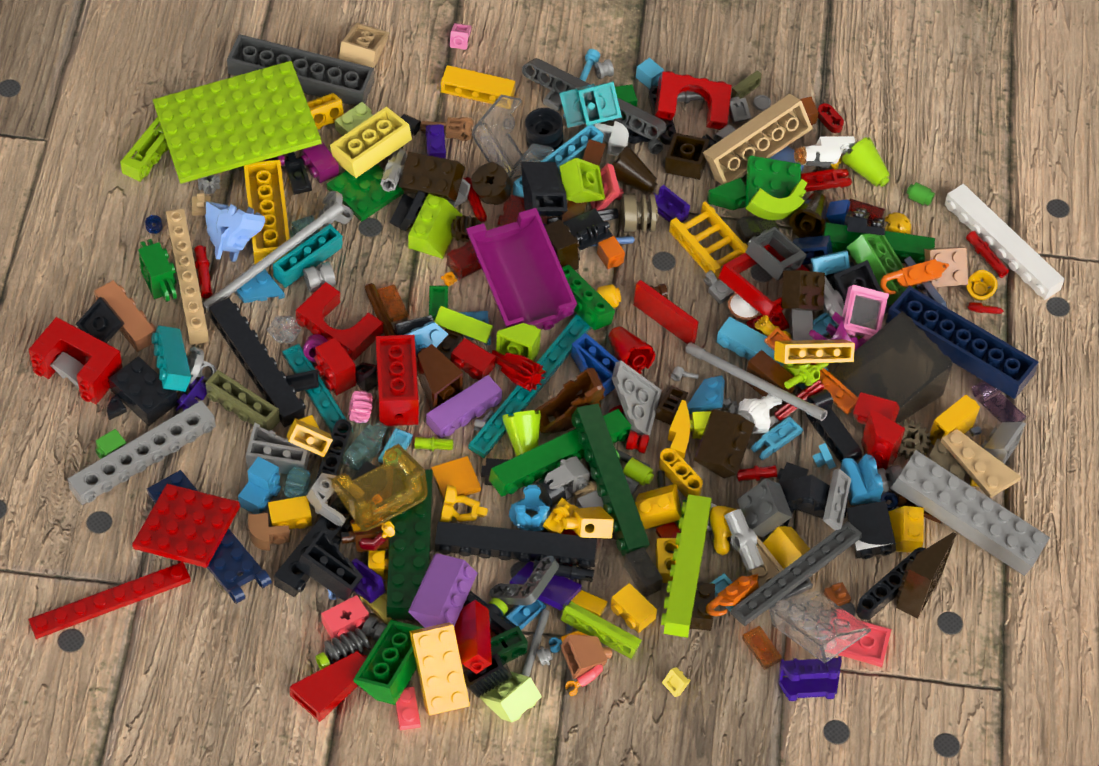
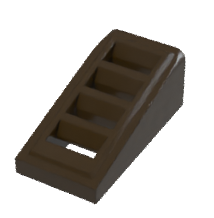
M670 386L657 407L655 419L671 425L681 401L686 400L688 392Z

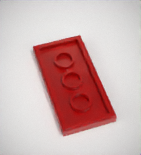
M639 280L636 283L633 305L686 344L690 342L695 344L699 321L648 284Z

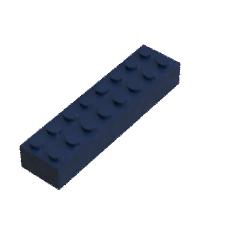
M908 286L889 308L885 323L1013 399L1020 394L1035 374L1039 363L1037 360L911 286Z

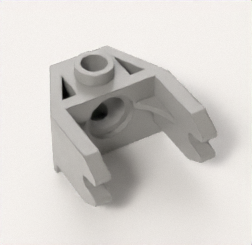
M321 473L306 497L310 504L314 506L316 514H321L335 525L342 527L346 518L328 505L327 501L336 489H341L357 500H361L365 493L345 477Z

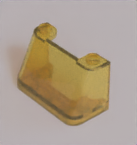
M399 444L385 451L383 465L354 480H351L347 474H340L331 479L332 487L355 523L363 531L371 530L421 503L428 494L425 469Z

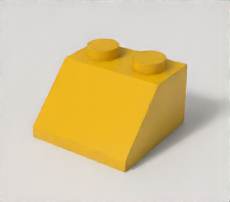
M676 484L639 493L636 498L635 504L644 529L678 521L682 517Z
M902 506L888 511L896 542V552L912 553L915 549L922 547L924 543V508Z

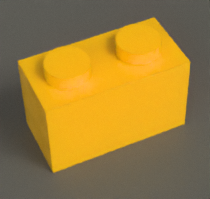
M296 418L287 433L288 442L322 457L325 456L333 440L331 434Z
M306 496L268 502L272 527L289 525L290 530L296 528L304 529L312 526V516Z
M630 583L612 596L610 606L612 611L617 616L620 615L625 620L626 625L637 633H640L656 619L657 609Z

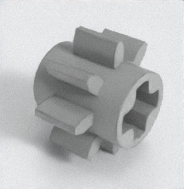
M210 175L198 179V189H203L204 194H214L216 189H220L219 176Z

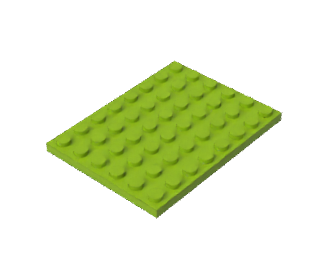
M292 61L152 99L180 184L322 144Z

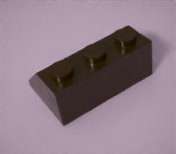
M712 410L694 461L724 479L737 475L755 424L739 414Z

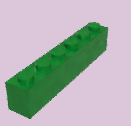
M826 223L823 236L830 235L833 253L846 250L848 255L851 256L847 246L861 235L867 233L847 231L848 226ZM890 231L885 233L886 239L901 263H905L904 259L910 256L916 264L925 262L924 249L935 248V238Z

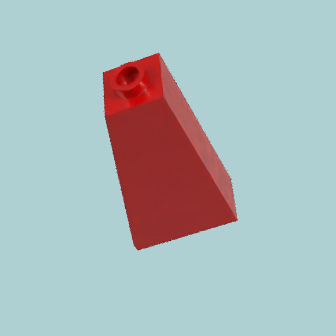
M474 600L462 608L454 630L462 664L478 674L492 664L489 609L477 600Z
M356 651L292 684L289 687L290 697L321 722L358 687L353 679L367 656H362Z

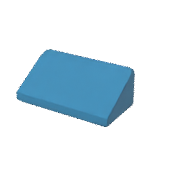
M539 600L527 606L514 605L504 617L522 630L546 608V605Z

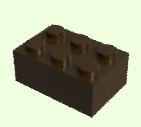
M408 152L398 187L407 193L417 194L420 190L426 193L425 196L432 194L445 198L448 201L456 202L465 167L455 160Z

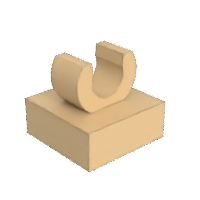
M197 193V196H192V216L206 214V201L211 202V196H205L204 193Z

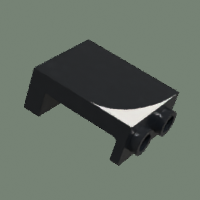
M886 501L846 508L848 522L862 533V538L854 543L857 558L869 559L874 555H889L896 551V542Z

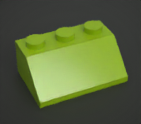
M428 194L408 235L409 249L443 259L453 239L451 223L453 219H456V216L462 217L463 215L445 198Z

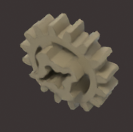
M904 420L901 426L905 428L898 451V457L905 455L907 460L909 456L913 455L915 450L921 454L927 453L931 440H929L930 433H926L927 428H921L920 422L915 425L914 420H911L910 423Z

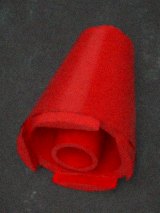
M622 326L615 327L610 331L608 339L618 361H623L639 374H642L641 370L645 367L647 369L651 367L656 356L651 345Z

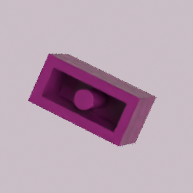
M323 142L322 144L302 149L300 158H302L304 165L308 166L311 176L316 178L319 183L339 175V164Z

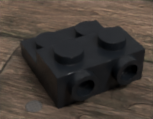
M856 208V211L853 210L852 212L848 211L845 217V226H848L847 231L885 235L889 222L884 221L885 219L873 218V220H870L871 212H867V209Z

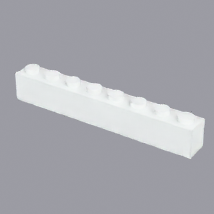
M962 184L947 194L944 204L947 209L954 213L960 222L964 223L971 231H975L983 241H986L989 244L988 247L996 253L997 257L1002 259L1012 271H1015L1023 282L1027 283L1037 295L1046 300L1061 290L1064 278L967 186Z

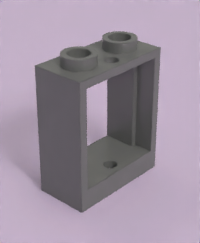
M776 227L764 230L757 237H752L748 242L749 246L745 252L777 281L783 278V271L799 269L807 255ZM769 244L785 260L782 262L778 261L764 246Z

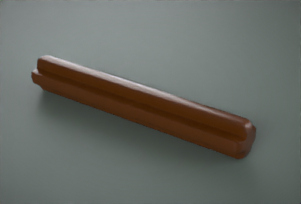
M367 284L365 291L377 318L383 322L384 335H397L375 284Z

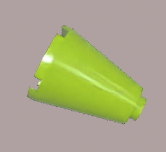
M870 137L860 140L851 148L850 154L846 152L842 157L844 164L876 187H883L890 181L888 179L890 174Z
M535 410L513 413L514 416L502 415L503 423L516 457L538 447L540 410L536 412Z

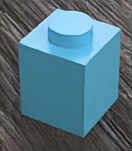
M649 57L637 66L636 79L650 89L653 86H658L659 77L664 72V69Z

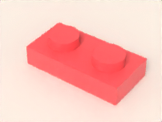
M414 686L405 688L396 702L400 730L420 727Z

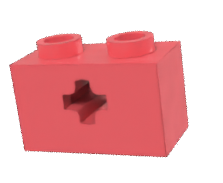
M357 595L321 613L322 624L331 638L336 637L337 639H339L341 634L347 637V632H353L356 628L361 630L369 618L368 611Z

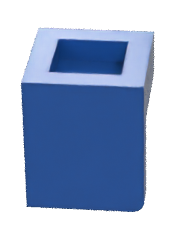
M849 199L829 203L826 217L830 223L845 225V217L850 206Z

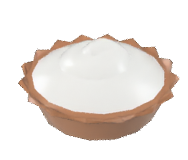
M736 292L727 301L730 313L738 320L749 321L761 314Z

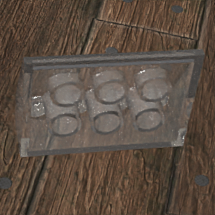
M818 591L784 597L769 608L772 625L823 663L828 662L871 632L870 627Z

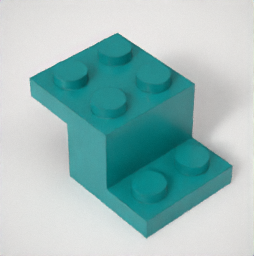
M613 81L596 86L591 84L559 92L567 128L582 124L589 126L622 117Z

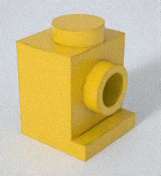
M369 551L368 567L380 575L382 580H388L389 558H385V551Z

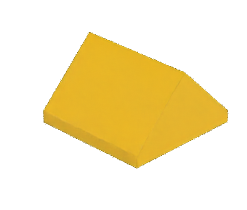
M791 526L777 527L763 542L783 569L810 550L808 545Z

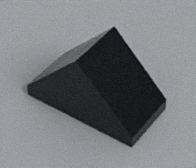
M362 362L356 366V384L363 391L368 392L378 385L377 365Z

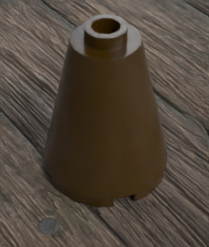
M628 146L618 155V159L612 163L617 181L646 194L649 191L652 193L657 187V178Z
M818 192L811 194L791 215L789 225L793 229L792 232L799 238L816 237L824 234L827 198L823 194Z

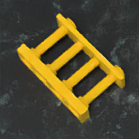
M706 201L702 203L701 214L689 221L682 223L677 218L670 221L669 232L706 273L711 270L717 279L719 278L721 267L744 254L748 248V245L741 241L720 218L715 209ZM705 219L712 225L697 235H692L688 231L689 228ZM715 232H718L723 237V239L707 248L699 243V241ZM727 244L733 248V252L719 260H714L710 255Z

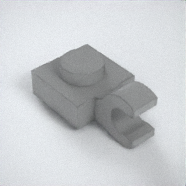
M711 270L705 274L706 278L703 281L709 286L708 293L719 304L729 299L735 293L721 280L718 281L716 275Z

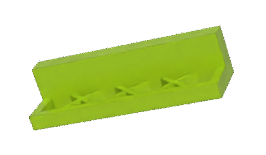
M572 601L568 606L566 605L563 611L561 621L589 636H597L601 643L630 659L633 658L642 642L636 636Z

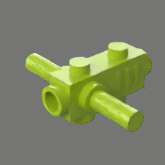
M829 363L782 365L783 368L794 376L784 383L785 387L789 389L798 383H805V386L812 385L819 380L820 370L827 367Z

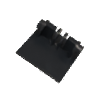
M595 208L563 222L565 226L569 227L573 237L578 239V249L580 251L613 236L608 229L610 228L609 222H604Z

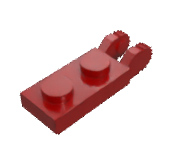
M846 168L803 173L800 177V180L803 179L808 183L804 188L806 192L837 187L844 188L852 183V180L849 177L847 178L849 172Z

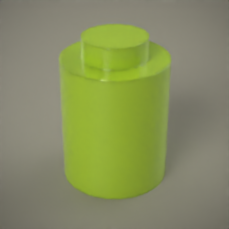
M633 457L628 461L623 470L625 476L639 482L642 486L650 484L654 477L652 468Z

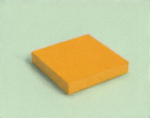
M468 456L431 467L433 477L443 500L447 485L456 487L457 496H467L481 491L480 483Z

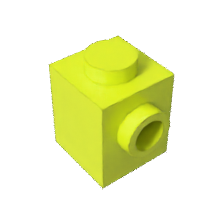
M711 411L692 412L690 431H692L693 439H702Z

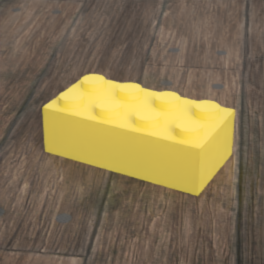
M385 107L330 144V148L338 164L357 178L411 141L412 136L409 124L388 107Z

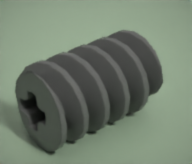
M356 628L354 633L352 631L347 632V637L341 634L339 640L334 637L332 638V643L328 640L324 642L325 653L330 664H333V659L339 661L341 660L340 656L345 658L348 656V653L356 652L355 650L362 654L364 646L368 651L371 650L365 633L359 628Z

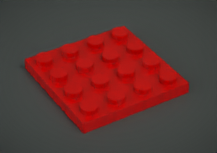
M166 484L133 541V549L207 568L236 516L240 503L239 501Z

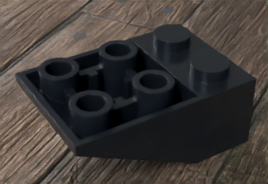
M521 162L525 211L537 208L540 216H561L567 212L566 191L556 162Z

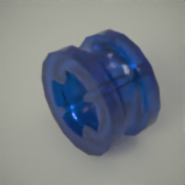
M151 215L146 218L145 225L149 233L157 234L162 230V220L159 216Z

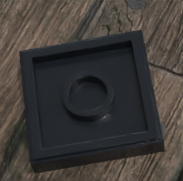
M99 297L76 323L80 330L105 343L125 324L103 297Z

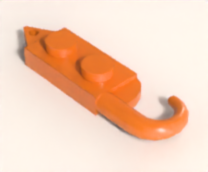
M933 259L887 273L881 279V289L889 295H894L896 291H891L886 286V283L890 280L896 279L902 287L907 288L908 286H915L939 279L949 264Z
M759 575L739 577L719 592L718 596L706 605V612L711 616L726 614V609L722 611H715L713 609L718 605L736 606L759 588Z

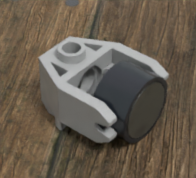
M576 456L566 460L563 459L560 461V467L549 472L546 477L536 482L535 485L541 489L539 497L550 508L556 507L561 498L567 501L573 497L574 492L585 488L588 485L590 473Z

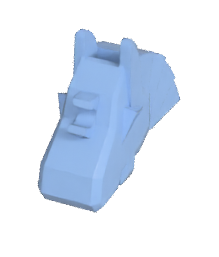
M206 201V230L211 242L215 246V257L219 260L223 251H229L231 262H236L239 251L243 250L250 238L262 230L265 224V217L258 212L254 214V209L248 207L247 211L244 212L241 209L237 210V207L233 204L229 206Z

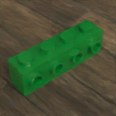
M570 265L562 267L577 302L574 311L593 330L610 325L616 310Z

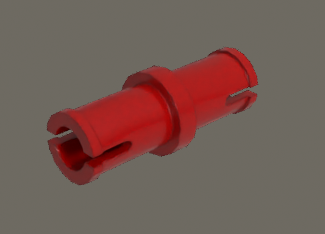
M756 465L754 468L739 469L737 473L738 482L777 478L776 465L758 467Z

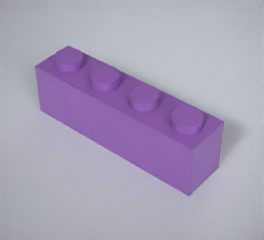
M487 375L426 414V424L439 439L445 436L448 437L456 429L466 426L475 417L482 416L486 410L499 405L502 401V389Z

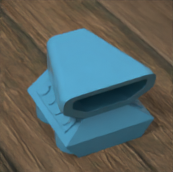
M865 454L859 463L852 458H844L840 469L851 478L848 493L850 505L880 502L884 488L881 475L877 471L875 458L872 455Z

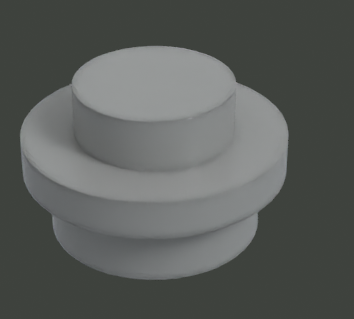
M541 646V649L536 651L542 666L546 664L549 666L551 665L550 660H553L549 648L544 649Z

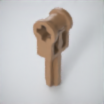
M448 117L447 123L422 121L420 124L421 131H426L427 125L442 124L444 125L446 138L468 141L472 137L471 128L474 122L469 117Z

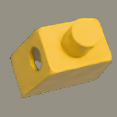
M601 506L577 508L573 510L572 517H565L563 519V527L565 530L573 529L582 538H612L614 519Z

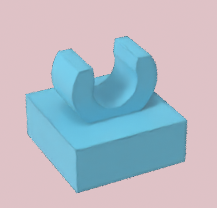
M826 443L819 445L821 453L812 456L817 467H821L825 463L829 469L836 467Z

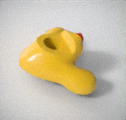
M715 506L710 510V522L714 534L713 544L716 553L723 556L730 551V543L727 538L732 535L724 515L737 509Z

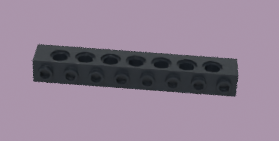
M366 460L350 480L365 493L361 500L352 501L354 498L341 491L330 505L339 513L348 514L344 516L346 521L342 527L321 516L275 573L274 585L293 597L298 592L304 590L310 576L296 567L302 554L323 528L328 532L327 536L333 543L336 542L339 546L341 543L340 533L350 531V521L362 517L367 505L372 504V498L379 490L382 491L385 488L387 481L384 470Z

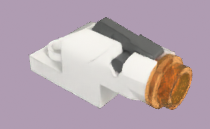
M854 136L820 137L816 145L796 148L794 152L795 162L801 165L829 168L831 164H837L841 153L851 152V148L855 144Z

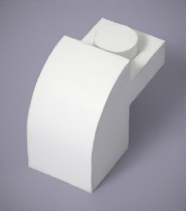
M617 121L614 122L613 126L600 123L595 124V127L604 134L603 141L608 142L607 154L618 156L628 146L629 133L623 124Z

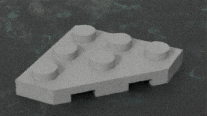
M618 361L615 364L612 380L626 418L632 425L631 430L636 431L639 435H650L662 390L623 361Z

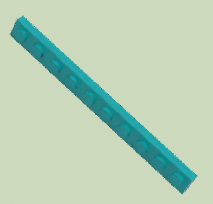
M575 315L537 361L538 364L543 366L542 369L545 370V373L542 374L545 379L540 381L542 385L536 384L537 390L532 388L531 391L518 385L468 445L469 450L485 458L506 433L502 415L514 416L513 413L524 411L570 355L572 343L583 334L589 332L591 327L579 315Z

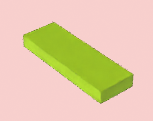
M440 306L434 321L443 328L487 344L494 327L443 306Z

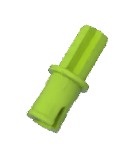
M435 436L433 438L415 437L414 449L432 450V452H434V449L452 450L454 442L452 439H435Z

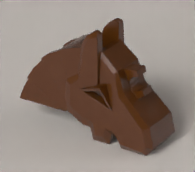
M586 368L576 376L575 381L570 380L563 384L564 388L556 397L535 409V412L540 410L541 433L552 434L573 428L571 418L577 407L597 403L601 407L599 401L605 398V388L594 368ZM554 416L555 420L550 423L548 417Z

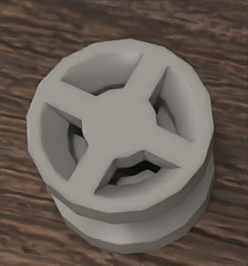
M606 59L604 62H595V72L598 79L614 75L610 59Z

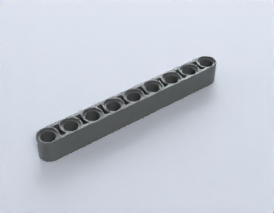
M538 58L532 59L522 67V73L526 78L558 94L559 92L591 85ZM618 98L622 117L612 121H617L626 128L651 140L658 138L666 131V123L662 119Z

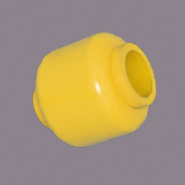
M610 284L597 288L596 291L613 308H617L619 302H622L619 287L616 288L615 285Z

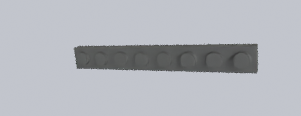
M847 521L842 525L841 529L835 530L733 607L731 615L746 626L861 539L862 533Z

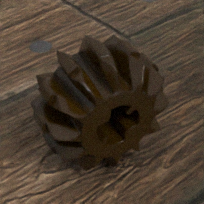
M471 215L456 216V219H453L451 223L452 237L456 238L457 241L461 240L462 242L470 243L466 228L479 225L481 221L476 217L472 218Z

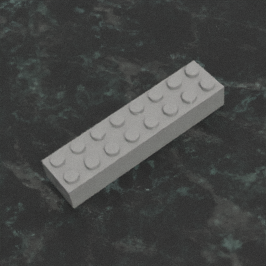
M915 450L891 487L892 490L918 507H923L924 511L1024 576L1033 567L1050 539L1049 536L917 450Z

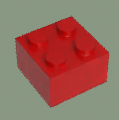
M336 337L315 347V370L317 369L319 376L325 379V384L330 391L333 390L337 396L356 386L355 363Z

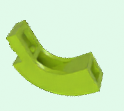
M801 179L786 198H775L760 188L745 209L767 220L787 218L804 203L805 200L802 197L806 193L804 188L808 183Z

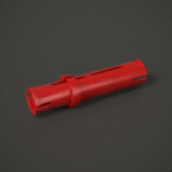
M975 231L970 232L966 236V239L975 248V252L985 259L1000 278L1009 273V269L988 247L989 244L983 241Z
M199 245L194 248L196 257L195 267L198 272L201 298L208 299L213 295L209 274L210 262L207 259L206 247Z

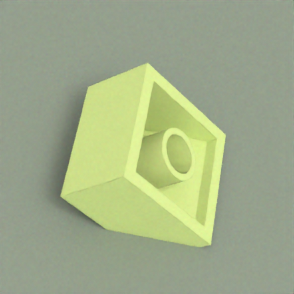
M511 672L512 679H508L505 683H501L498 687L487 691V694L480 695V698L501 719L514 722L527 709L535 706L536 701L542 696L531 677Z

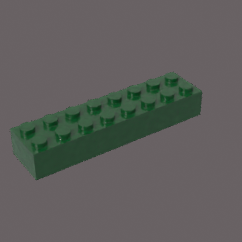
M393 469L391 523L395 526V534L390 537L387 618L416 620L408 611L430 563L433 470Z

